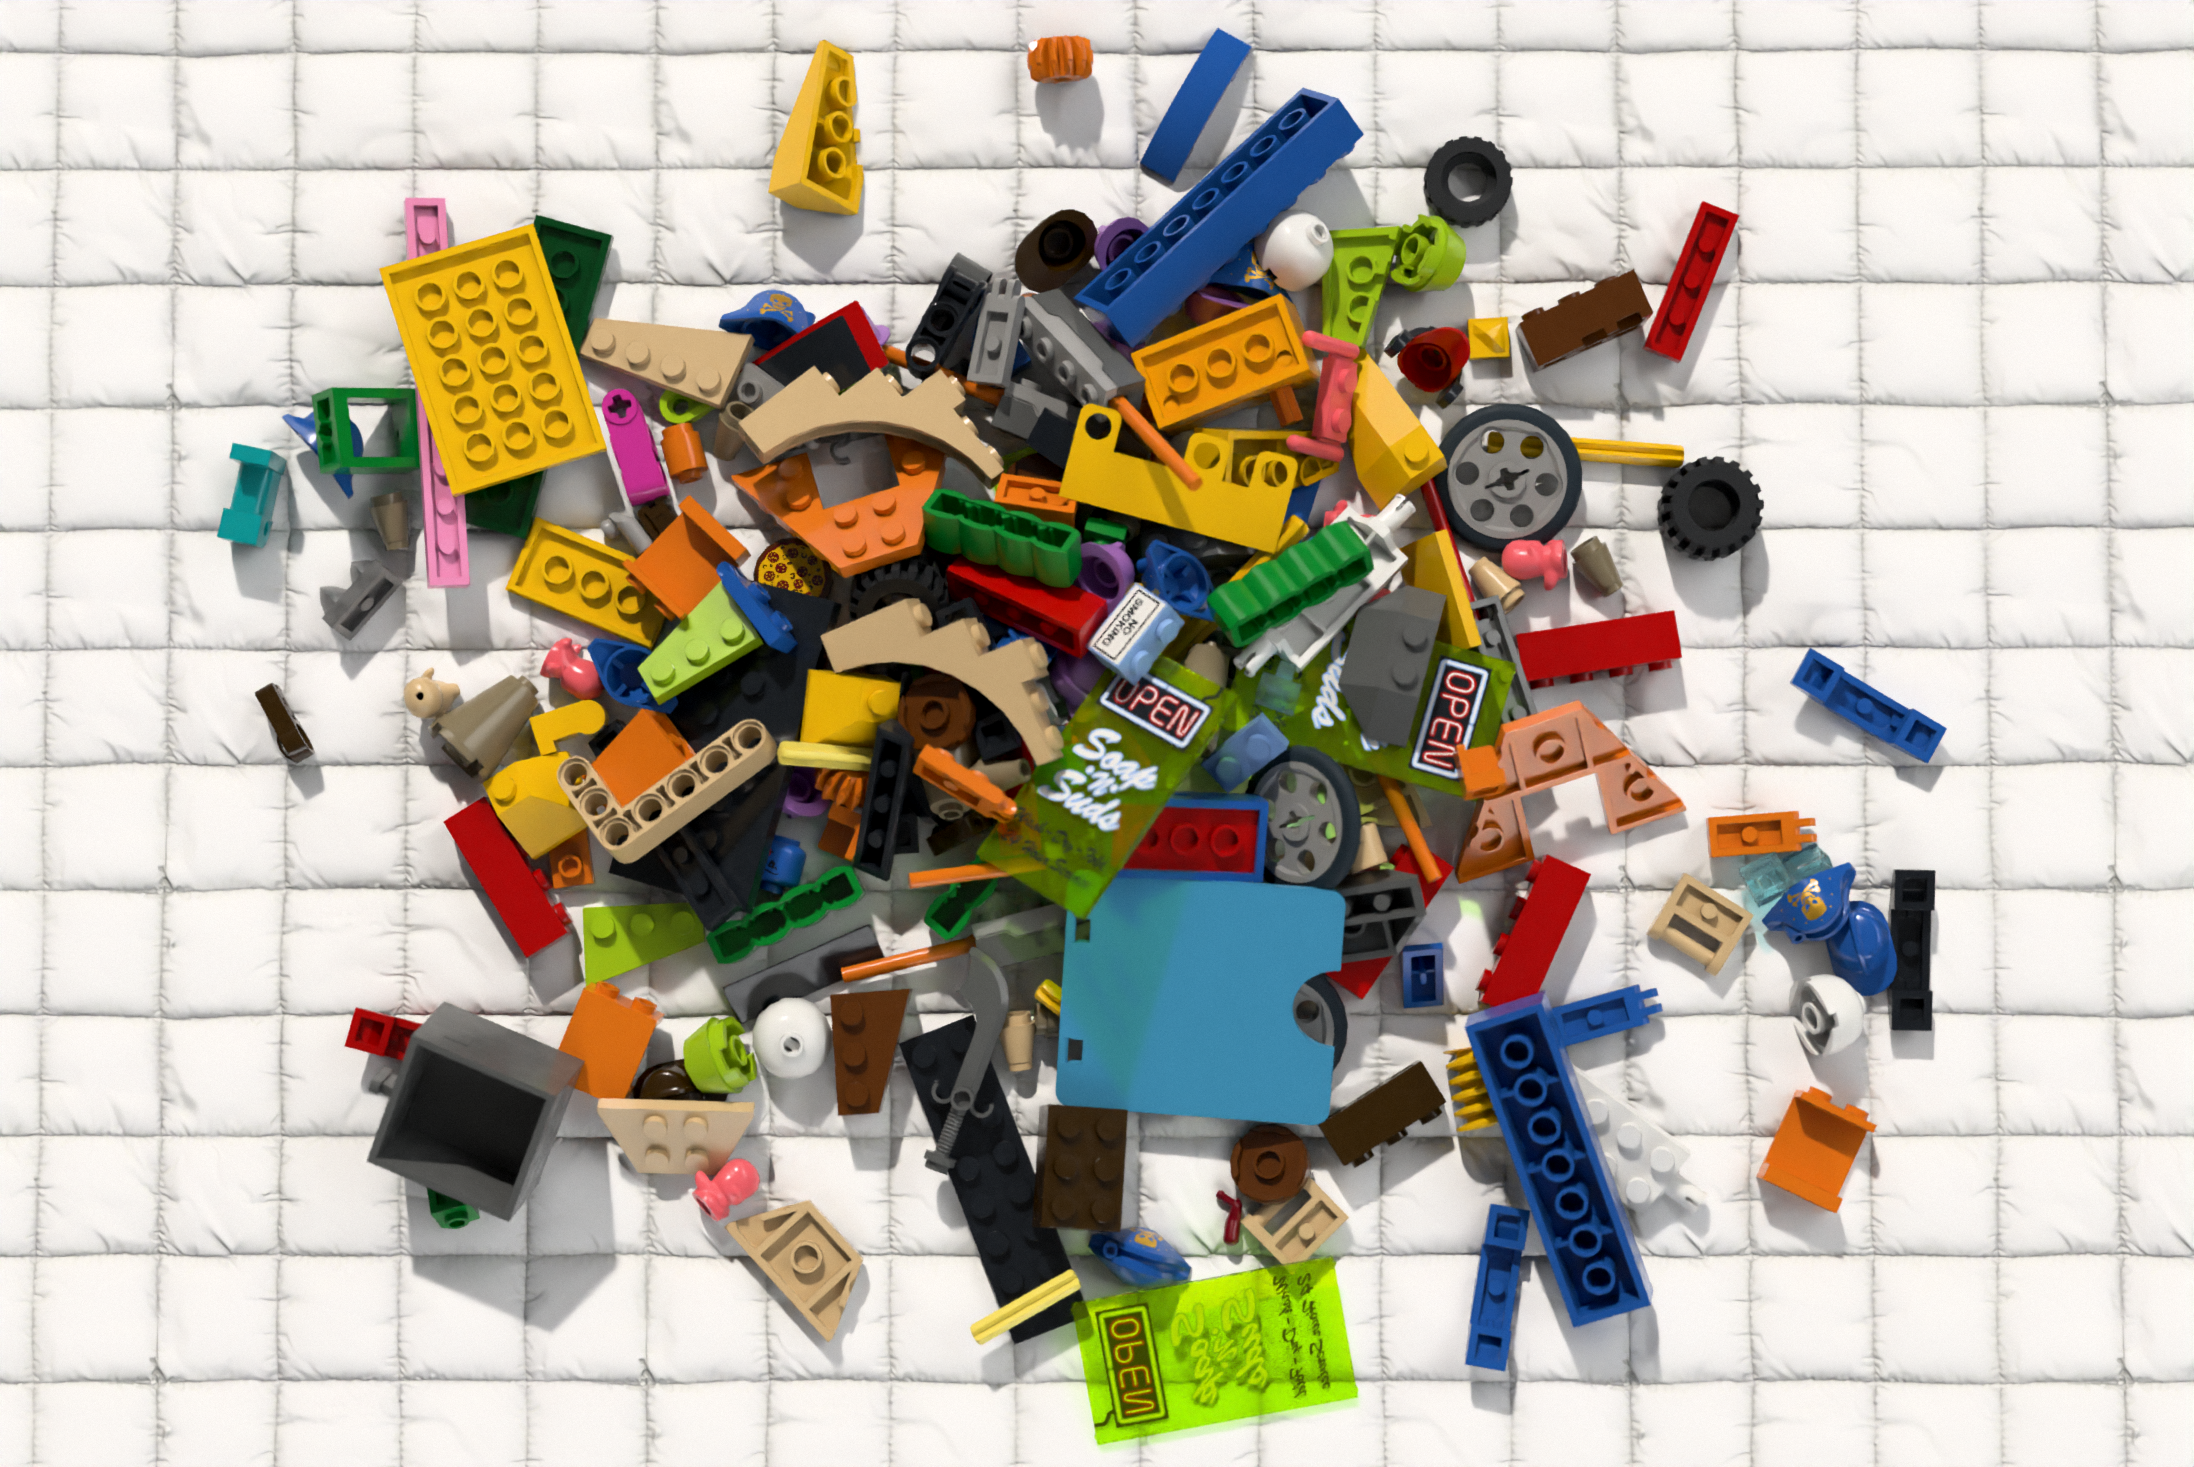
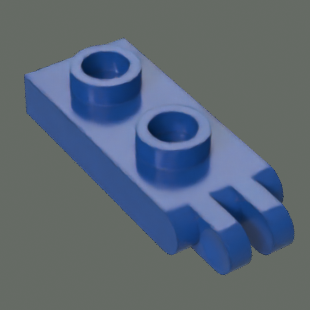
M721 562L717 566L716 571L724 587L767 644L787 654L798 644L790 633V630L793 628L790 621L780 611L776 610L774 612L768 604V601L771 599L770 595L758 582L754 581L752 583L738 567L728 562Z
M1639 984L1553 1007L1552 1011L1565 1046H1570L1650 1023L1648 1015L1661 1012L1663 1008L1661 1003L1645 1007V999L1659 995L1657 987L1641 991Z

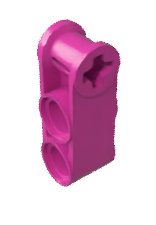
M614 389L608 392L603 398L602 412L609 430L611 446L618 466L622 471V480L632 507L653 501L663 495H671L666 475L658 460L659 456L648 423H646L638 399L628 390ZM623 400L627 405H631V407L626 409L627 416L621 418L617 413H613L614 410L618 409L617 402Z

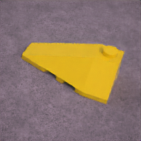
M826 40L819 41L776 151L768 193L799 209L853 216L858 214L864 180L863 165H857L855 143L861 142L860 129L854 128L852 106L857 103L854 59L852 55Z
M1360 349L1358 357L1353 360V363L1358 364L1356 373L1358 382L1353 392L1350 412L1352 422L1347 432V440L1359 481L1379 510L1382 511L1394 499L1395 495L1407 496L1448 467L1445 456L1367 351Z
M1194 427V434L1203 433L1225 439L1229 443L1230 453L1222 479L1225 482L1249 488L1256 458L1263 451L1286 455L1297 461L1298 470L1292 490L1299 486L1313 484L1339 471V462L1291 451L1287 448L1286 440L1290 435H1298L1316 440V437L1311 436L1312 430ZM1205 442L1196 447L1194 460L1199 467L1210 469L1219 462L1220 452L1214 444ZM1276 460L1267 462L1261 471L1262 480L1271 487L1282 485L1288 476L1286 466Z

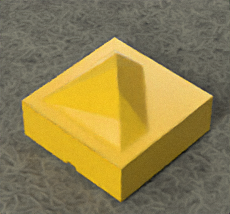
M1508 317L1467 320V335L1471 351L1469 361L1508 359L1510 357Z

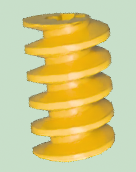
M1472 1047L1444 1051L1443 1054L1453 1055L1456 1058L1445 1065L1446 1070L1458 1072V1076L1449 1080L1448 1084L1449 1086L1461 1088L1459 1093L1451 1096V1101L1464 1105L1463 1108L1454 1112V1117L1465 1119L1467 1122L1457 1128L1456 1131L1462 1132L1495 1126L1498 1123L1495 1111L1492 1109L1493 1105Z

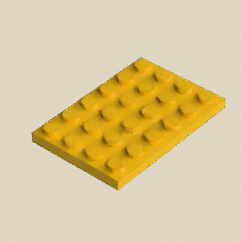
M533 223L379 268L453 498L607 451V446Z

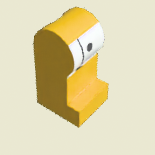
M592 700L579 701L529 718L541 756L561 752L560 742L581 735L597 736L608 726L610 721L606 708Z

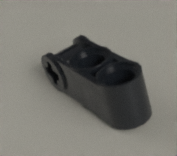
M953 264L948 268L938 286L936 295L906 347L907 369L912 376L920 380H926L942 368L969 317L974 313L982 300L988 285L987 282L983 280L976 282L959 273L958 267ZM940 316H946L952 319L954 324L949 330L941 332L933 328L932 322ZM922 350L930 351L935 358L931 364L920 366L913 361V357L917 352Z

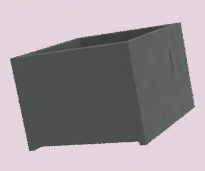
M444 1001L412 1034L398 1075L394 1074V1070L384 1066L372 1078L367 1091L376 1095L379 1093L389 1097L366 1161L510 1222L540 1182L542 1172L585 1061Z

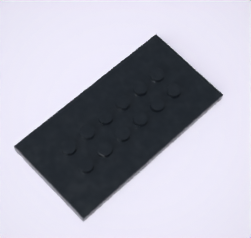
M759 583L770 595L771 599L768 601V604L774 612L776 610L780 611L792 624L793 628L790 630V633L798 644L786 654L769 646L755 628L764 644L676 695L678 705L670 714H665L696 754L735 725L748 719L757 720L764 725L775 740L777 749H779L780 742L783 741L800 742L808 670H823L827 652L820 635L835 629L842 604ZM761 738L753 739L748 744L747 749L756 747L760 743ZM777 753L767 766L689 822L743 906L740 911L748 914L753 912L795 766L781 765L778 761ZM728 762L720 763L714 773L723 771L727 767ZM695 786L687 787L681 797L689 796L694 791ZM629 834L620 836L616 846L623 844ZM654 848L632 863H621L613 857L608 873L683 894Z

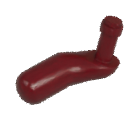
M1219 1190L1215 1197L1231 1206L1224 1224L1223 1241L1228 1246H1234L1239 1242L1242 1203L1239 1197L1234 1200L1225 1194L1223 1190Z

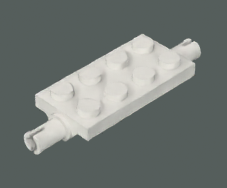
M1401 494L1395 495L1394 499L1376 517L1371 516L1370 518L1360 516L1354 509L1348 506L1331 523L1334 524L1340 521L1348 523L1371 551L1374 570L1358 583L1340 588L1326 601L1316 606L1305 608L1289 622L1270 628L1260 638L1251 642L1239 656L1233 659L1235 665L1240 670L1244 667L1246 668L1244 671L1246 676L1252 678L1273 654L1279 655L1295 671L1300 673L1357 615L1359 607L1368 604L1407 564L1409 558L1396 547L1392 540L1394 538L1393 533L1416 512L1414 505L1410 501L1405 505L1402 503L1406 497Z
M1572 1064L1621 1201L1643 1216L1656 1198L1665 1193L1693 1215L1698 1210L1697 1205L1701 1206L1708 1194L1679 1174L1680 1168L1690 1157L1691 1150Z

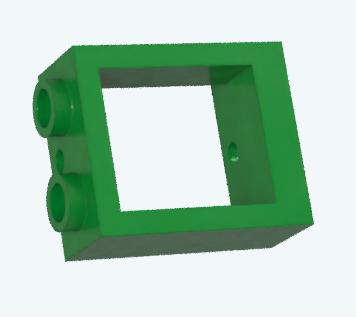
M332 387L312 395L320 474H406L420 469L415 389ZM348 403H391L397 457H354Z

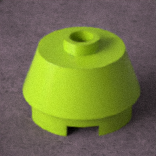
M1419 214L1418 220L1412 226L1404 224L1401 227L1403 230L1395 252V269L1390 271V275L1394 281L1402 284L1410 292L1447 290L1456 282L1463 270L1466 260L1465 242L1441 217H1428Z
M732 1016L724 1019L710 1018L684 1041L683 1055L686 1072L702 1093L739 1094L742 1092L743 1087L749 1085V1082L757 1077L754 1052L747 1054L745 1046L739 1035L746 1032L741 1024Z

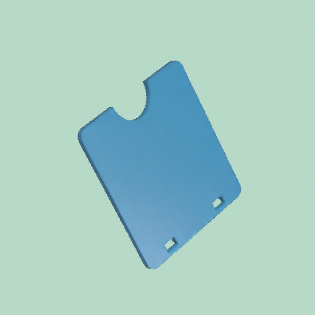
M1079 871L1071 877L1073 878L1076 875L1077 877L1074 879L1081 877L1076 882L1086 880L1085 882H1080L1079 884L1081 885L1086 882L1091 884H1086V888H1082V886L1074 883V880L1071 879L1068 885L1055 1090L1056 1097L1061 1104L1124 1109L1129 1112L1318 1125L1327 1119L1330 1111L1334 1046L1319 1043L1308 1037L1300 1029L1293 1014V1002L1300 987L1310 978L1328 971H1341L1346 904L1343 895L1339 891L1305 886L1236 881L1102 877L1097 871ZM1077 917L1091 919L1089 940H1075ZM1069 1038L1083 1040L1082 1060L1068 1061Z

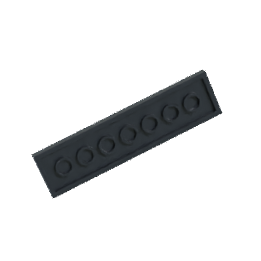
M974 1014L899 1043L937 1143L941 1139L940 1135H942L941 1132L946 1123L945 1121L948 1120L947 1116H949L951 1103L942 1104L935 1101L931 1093L932 1086L936 1081L939 1083L936 1093L940 1098L946 1099L951 1096L976 1029ZM990 1059L974 1102V1108L979 1113H985L989 1110V1104L994 1103L993 1111L985 1118L974 1116L970 1109L966 1111L965 1116H963L964 1119L961 1120L962 1124H960L961 1127L959 1128L958 1135L954 1139V1146L951 1153L948 1154L949 1157L956 1160L954 1168H949L948 1173L999 1306L1002 1308L1063 1272L1072 1269L1057 1229L1032 1228L1035 1171ZM1079 1289L1012 1327L1009 1331L1016 1345L1087 1317L1090 1313Z

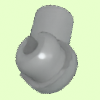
M613 512L608 514L609 518L600 524L601 530L609 540H614L622 533L638 556L653 543L639 522L630 516Z

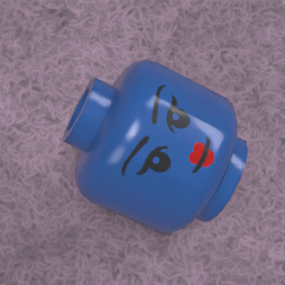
M779 835L774 836L760 889L782 895L784 887L794 888L799 885L807 858L806 852L799 848L800 841Z

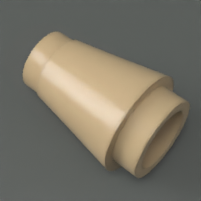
M1486 556L1478 560L1468 571L1484 598L1495 595L1499 596L1505 615L1517 607L1526 596L1521 589L1522 584L1493 562H1490Z
M1030 1011L1008 1012L999 1038L1009 1071H1025L1033 1068L1035 1020H1031Z

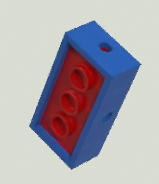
M1105 788L1104 790H1108L1107 793L1099 796L1098 804L1103 805L1116 799L1120 800L1118 806L1103 813L1101 816L1112 814L1116 811L1121 813L1120 818L1115 823L1119 824L1117 829L1103 831L1099 828L1097 822L1095 844L1097 852L1095 857L1096 859L1105 857L1095 862V864L1111 860L1102 867L1105 869H1100L1101 866L1096 867L1097 865H1094V869L1102 877L1263 883L1269 802L1260 795L1124 789L1122 791L1118 789L1117 792L1111 793L1110 788Z

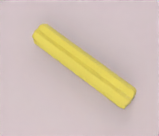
M783 741L780 742L779 749H777V756L781 765L869 772L874 748Z
M1069 1269L972 1324L970 1327L971 1334L979 1345H983L1079 1290L1081 1282L1076 1273Z

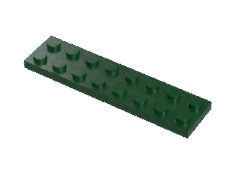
M536 215L533 224L579 361V351L589 328L614 237L610 234ZM548 469L464 494L466 524L527 540Z

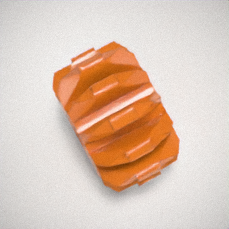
M1078 35L1052 36L1034 40L1029 44L1027 65L1030 70L1031 79L1043 84L1068 83L1087 79L1092 75L1093 50H1091L1090 40L1085 37H1079Z
M815 768L814 788L823 792L822 799L833 800L836 808L841 804L845 805L850 811H853L856 806L863 808L869 772Z

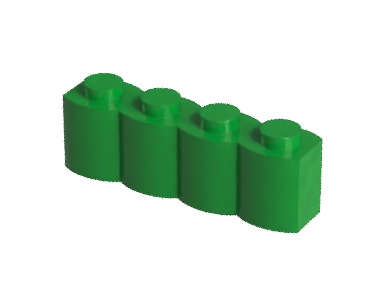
M935 489L922 506L925 540L931 548L948 554H962L965 558L975 563L998 565L1008 573L1018 576H1034L1038 581L1046 585L1059 588L1070 587L1083 569L1080 533L1066 524L1043 522L1038 517L1022 511H1006V509L996 503L986 500H970L966 495L949 489Z
M1346 521L1325 526L1311 540L1289 546L1276 560L1258 564L1251 568L1242 579L1217 587L1206 599L1211 617L1235 648L1245 646L1260 638L1270 628L1289 622L1305 608L1313 607L1326 601L1340 588L1354 585L1368 576L1374 570L1371 551Z
M1039 808L1040 825L1049 822L1050 817ZM1049 823L1044 826H1041V828L1044 827V829L1041 830L1042 836L1044 835ZM996 830L981 843L975 860L964 866L1022 859L1023 855L1013 858L1002 857L999 830ZM1004 877L952 883L950 891L941 894L931 903L926 911L924 923L946 941L956 938L970 923L973 910L980 908L991 899L997 889L999 879Z
M836 867L820 876L815 884H803L789 890L781 897L779 902L760 904L753 908L752 914L747 913L742 920L725 922L715 932H710L706 940L718 964H735L749 958L759 946H772L782 942L791 935L795 928L803 929L814 926L825 919L830 911L845 910L854 906L863 899L866 891L854 867Z

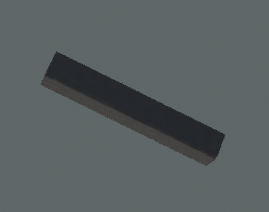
M893 718L877 726L853 867L886 882L890 880L915 742L912 735Z
M868 924L724 986L722 989L738 1022L742 1024L758 1017L770 1004L778 1002L780 999L802 998L842 981L841 968L884 958L885 956L872 925Z

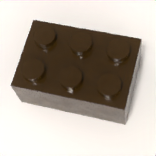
M1056 1104L1040 1106L1032 1228L1107 1233L1121 1232L1128 1110Z

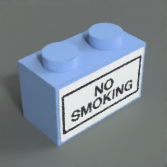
M1135 583L1085 646L1104 666L1135 686L1140 678L1150 670L1153 662L1164 648L1175 639L1185 622L1167 602Z

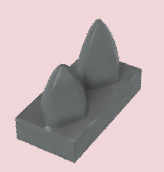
M376 559L374 561L358 560L351 562L350 577L352 585L347 590L336 586L320 587V602L325 614L322 619L349 641L353 639L403 583L396 574Z

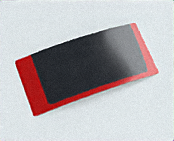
M855 300L792 336L751 363L758 366L785 387L815 366L821 374L829 373L838 384L840 391L864 378L875 368L881 369L888 365L889 361L859 302Z

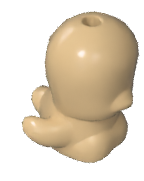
M431 667L421 677L415 678L406 684L403 690V697L407 709L413 716L427 719L434 718L436 720L450 710L454 700L460 695L459 686L456 683L433 680L434 668Z

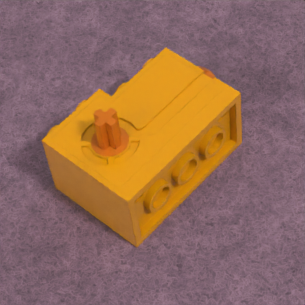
M1280 293L1131 353L1136 370L1146 379L1139 413L1145 419L1156 423L1158 429L1166 431V433L1172 436L1247 407L1253 408L1268 401L1272 402L1281 428L1303 420L1293 391L1319 382L1321 372L1312 348L1305 346L1302 342V335L1305 333V329L1296 306Z

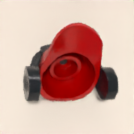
M1433 326L1428 328L1419 327L1411 331L1404 329L1384 349V352L1390 358L1398 354L1397 365L1401 373L1416 388L1430 393L1442 390L1435 401L1442 410L1449 406L1464 388L1460 384L1462 368L1469 360L1471 351L1467 336L1459 329L1452 327L1435 328Z

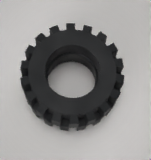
M1707 456L1698 458L1695 462H1689L1680 468L1664 485L1661 491V499L1658 500L1657 510H1660V516L1657 520L1659 526H1663L1665 529V533L1662 535L1666 541L1671 539L1675 544L1673 548L1679 553L1685 551L1689 554L1688 558L1696 560L1700 557L1704 558V561H1713L1720 557L1721 559L1745 546L1756 534L1755 530L1760 526L1763 518L1760 516V511L1764 509V499L1759 500L1758 497L1761 488L1758 483L1755 485L1752 483L1750 478L1753 475L1748 469L1743 472L1738 468L1740 463L1734 460L1728 463L1724 461V457L1715 456L1713 459H1707ZM1711 487L1719 490L1726 496L1731 506V519L1724 529L1708 531L1693 521L1689 513L1688 502L1690 495L1696 489Z
M922 550L919 555L853 576L849 603L850 622L888 607L880 599L883 596L894 592H902L919 598L920 602L926 605L932 617L933 623L930 626L932 632L940 629L935 612L950 606L951 602L946 569L940 570V562L935 557L930 560L927 559L926 551Z

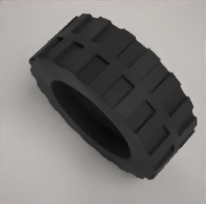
M1461 136L1457 140L1453 141L1451 139L1447 141L1442 148L1439 147L1434 152L1433 157L1430 159L1423 179L1424 195L1426 194L1429 208L1435 211L1436 216L1447 221V224L1451 226L1459 225L1461 228L1482 226L1484 222L1493 220L1505 206L1513 184V177L1510 174L1512 169L1510 163H1507L1505 159L1506 155L1502 150L1499 151L1491 141L1486 142L1481 140V137L1476 136L1474 138ZM1460 164H1475L1484 171L1487 177V188L1480 198L1473 201H1462L1451 193L1448 178L1451 171Z

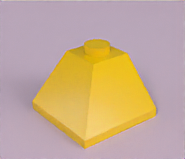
M809 669L800 742L874 748L877 726L890 718L895 720L897 718L901 683L883 674L835 673L834 671Z
M568 751L514 762L483 782V786L497 816L530 857L535 860L588 827L557 780V770L560 764L572 757ZM581 776L575 781L574 786L583 783Z

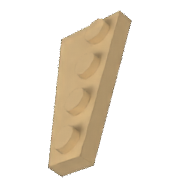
M594 318L581 345L579 354L583 359L721 410L729 398L755 339L752 334Z

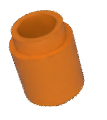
M681 423L662 430L663 440L660 441L670 479H679L680 484H689L703 478L702 473L708 470V464L699 432L694 431L692 423Z

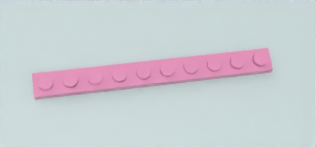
M405 198L403 205L407 260L447 249L448 235L445 198ZM415 382L428 589L468 588L470 576L464 495L454 498L452 496Z

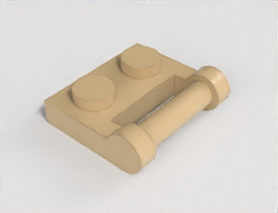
M1683 873L1660 912L1649 926L1646 935L1656 941L1659 938L1703 964L1705 971L1716 976L1754 915L1690 875ZM1673 915L1720 942L1716 951H1710L1668 925Z
M1308 1177L1307 1183L1303 1188L1311 1197L1272 1236L1264 1229V1226L1290 1200L1283 1204H1263L1253 1215L1249 1213L1241 1220V1223L1291 1274L1349 1218L1310 1177Z

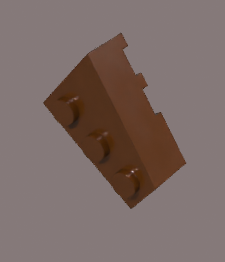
M1633 269L1618 277L1611 276L1596 283L1593 289L1582 294L1577 291L1564 296L1557 301L1559 305L1546 311L1543 307H1539L1521 316L1523 322L1518 324L1515 332L1533 372L1536 373L1643 327L1653 314V311Z
M913 989L830 995L838 1116L872 1114L882 1111Z

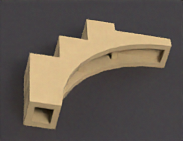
M813 366L738 423L739 436L763 465L788 449L819 437L848 432H870L913 439L942 451L966 467L989 490L999 483L1001 474L1004 473L1002 468L1004 462L998 452L992 446L986 448L976 437L979 435L977 428L967 416H959L964 411L966 399L963 396L966 395L964 388L954 376L947 378L941 369L902 397L903 390L896 379L890 374L884 376L877 367L839 396L840 388L833 377L827 372L821 374Z
M919 598L904 599L820 635L835 673L849 672L875 663L899 662L924 665L951 674L982 692L1005 713L1024 738L1037 766L1048 764L1064 757L1061 748L1064 746L1061 733L1055 725H1051L1046 712L1049 708L1048 700L1044 691L1040 687H1036L1034 682L1049 675L1045 667L1048 665L1046 652L1040 643H1036L1034 637L1019 639L989 652L987 647L990 645L988 632L982 623H978L976 618L961 619L932 632L930 628L933 623L931 614L926 605L920 602Z

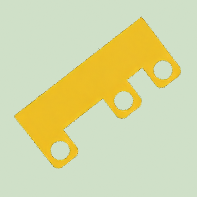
M1086 404L1082 407L1058 496L1275 554L1298 470V464L1294 458L1271 451L1259 453L1256 458L1249 488L1222 481L1230 453L1229 443L1222 438L1195 433L1189 439L1184 461L1203 480V484L1198 490L1190 491L1168 466L1114 452L1122 422V417L1118 411L1095 404ZM1096 413L1106 415L1111 421L1112 426L1110 434L1101 440L1091 438L1085 430L1087 419ZM1209 442L1219 449V462L1210 469L1199 467L1194 460V451L1201 443ZM1269 461H1280L1287 468V479L1278 487L1268 486L1262 480V468Z

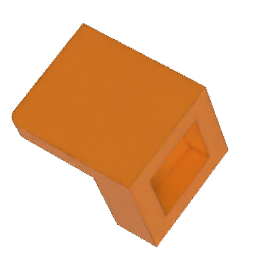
M1464 744L1455 746L1453 758L1463 801L1504 793L1507 780L1504 768L1499 769L1495 750L1492 745L1467 750Z
M833 802L827 815L829 820L818 843V847L853 863L862 814L850 811L841 805L836 808Z

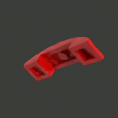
M356 1007L345 1046L403 1061L411 1036L422 1023Z

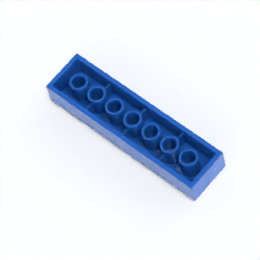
M1306 88L1300 89L1073 299L1103 335L1130 348L1144 343L1151 337L1153 329L1160 322L1175 315L1181 309L1182 302L1193 292L1203 289L1210 282L1211 275L1222 265L1229 264L1235 260L1240 253V249L1250 239L1263 234L1267 230L1269 222L1275 216L1291 208L1296 203L1297 196L1308 186L1319 182L1326 175V169L1337 159L1350 154L1355 147V143L1364 135L1339 98Z
M1546 991L1468 1015L1464 1026L1573 1328L1650 1306L1652 1303L1653 1287Z

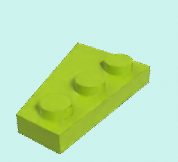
M1400 226L1329 230L1334 244V256L1327 273L1322 276V334L1356 344L1359 349H1365L1403 230Z
M721 580L637 669L655 700L661 705L764 643L749 618L724 587Z
M689 902L582 908L586 986L591 982L597 984L598 981L608 980L706 942L705 927Z

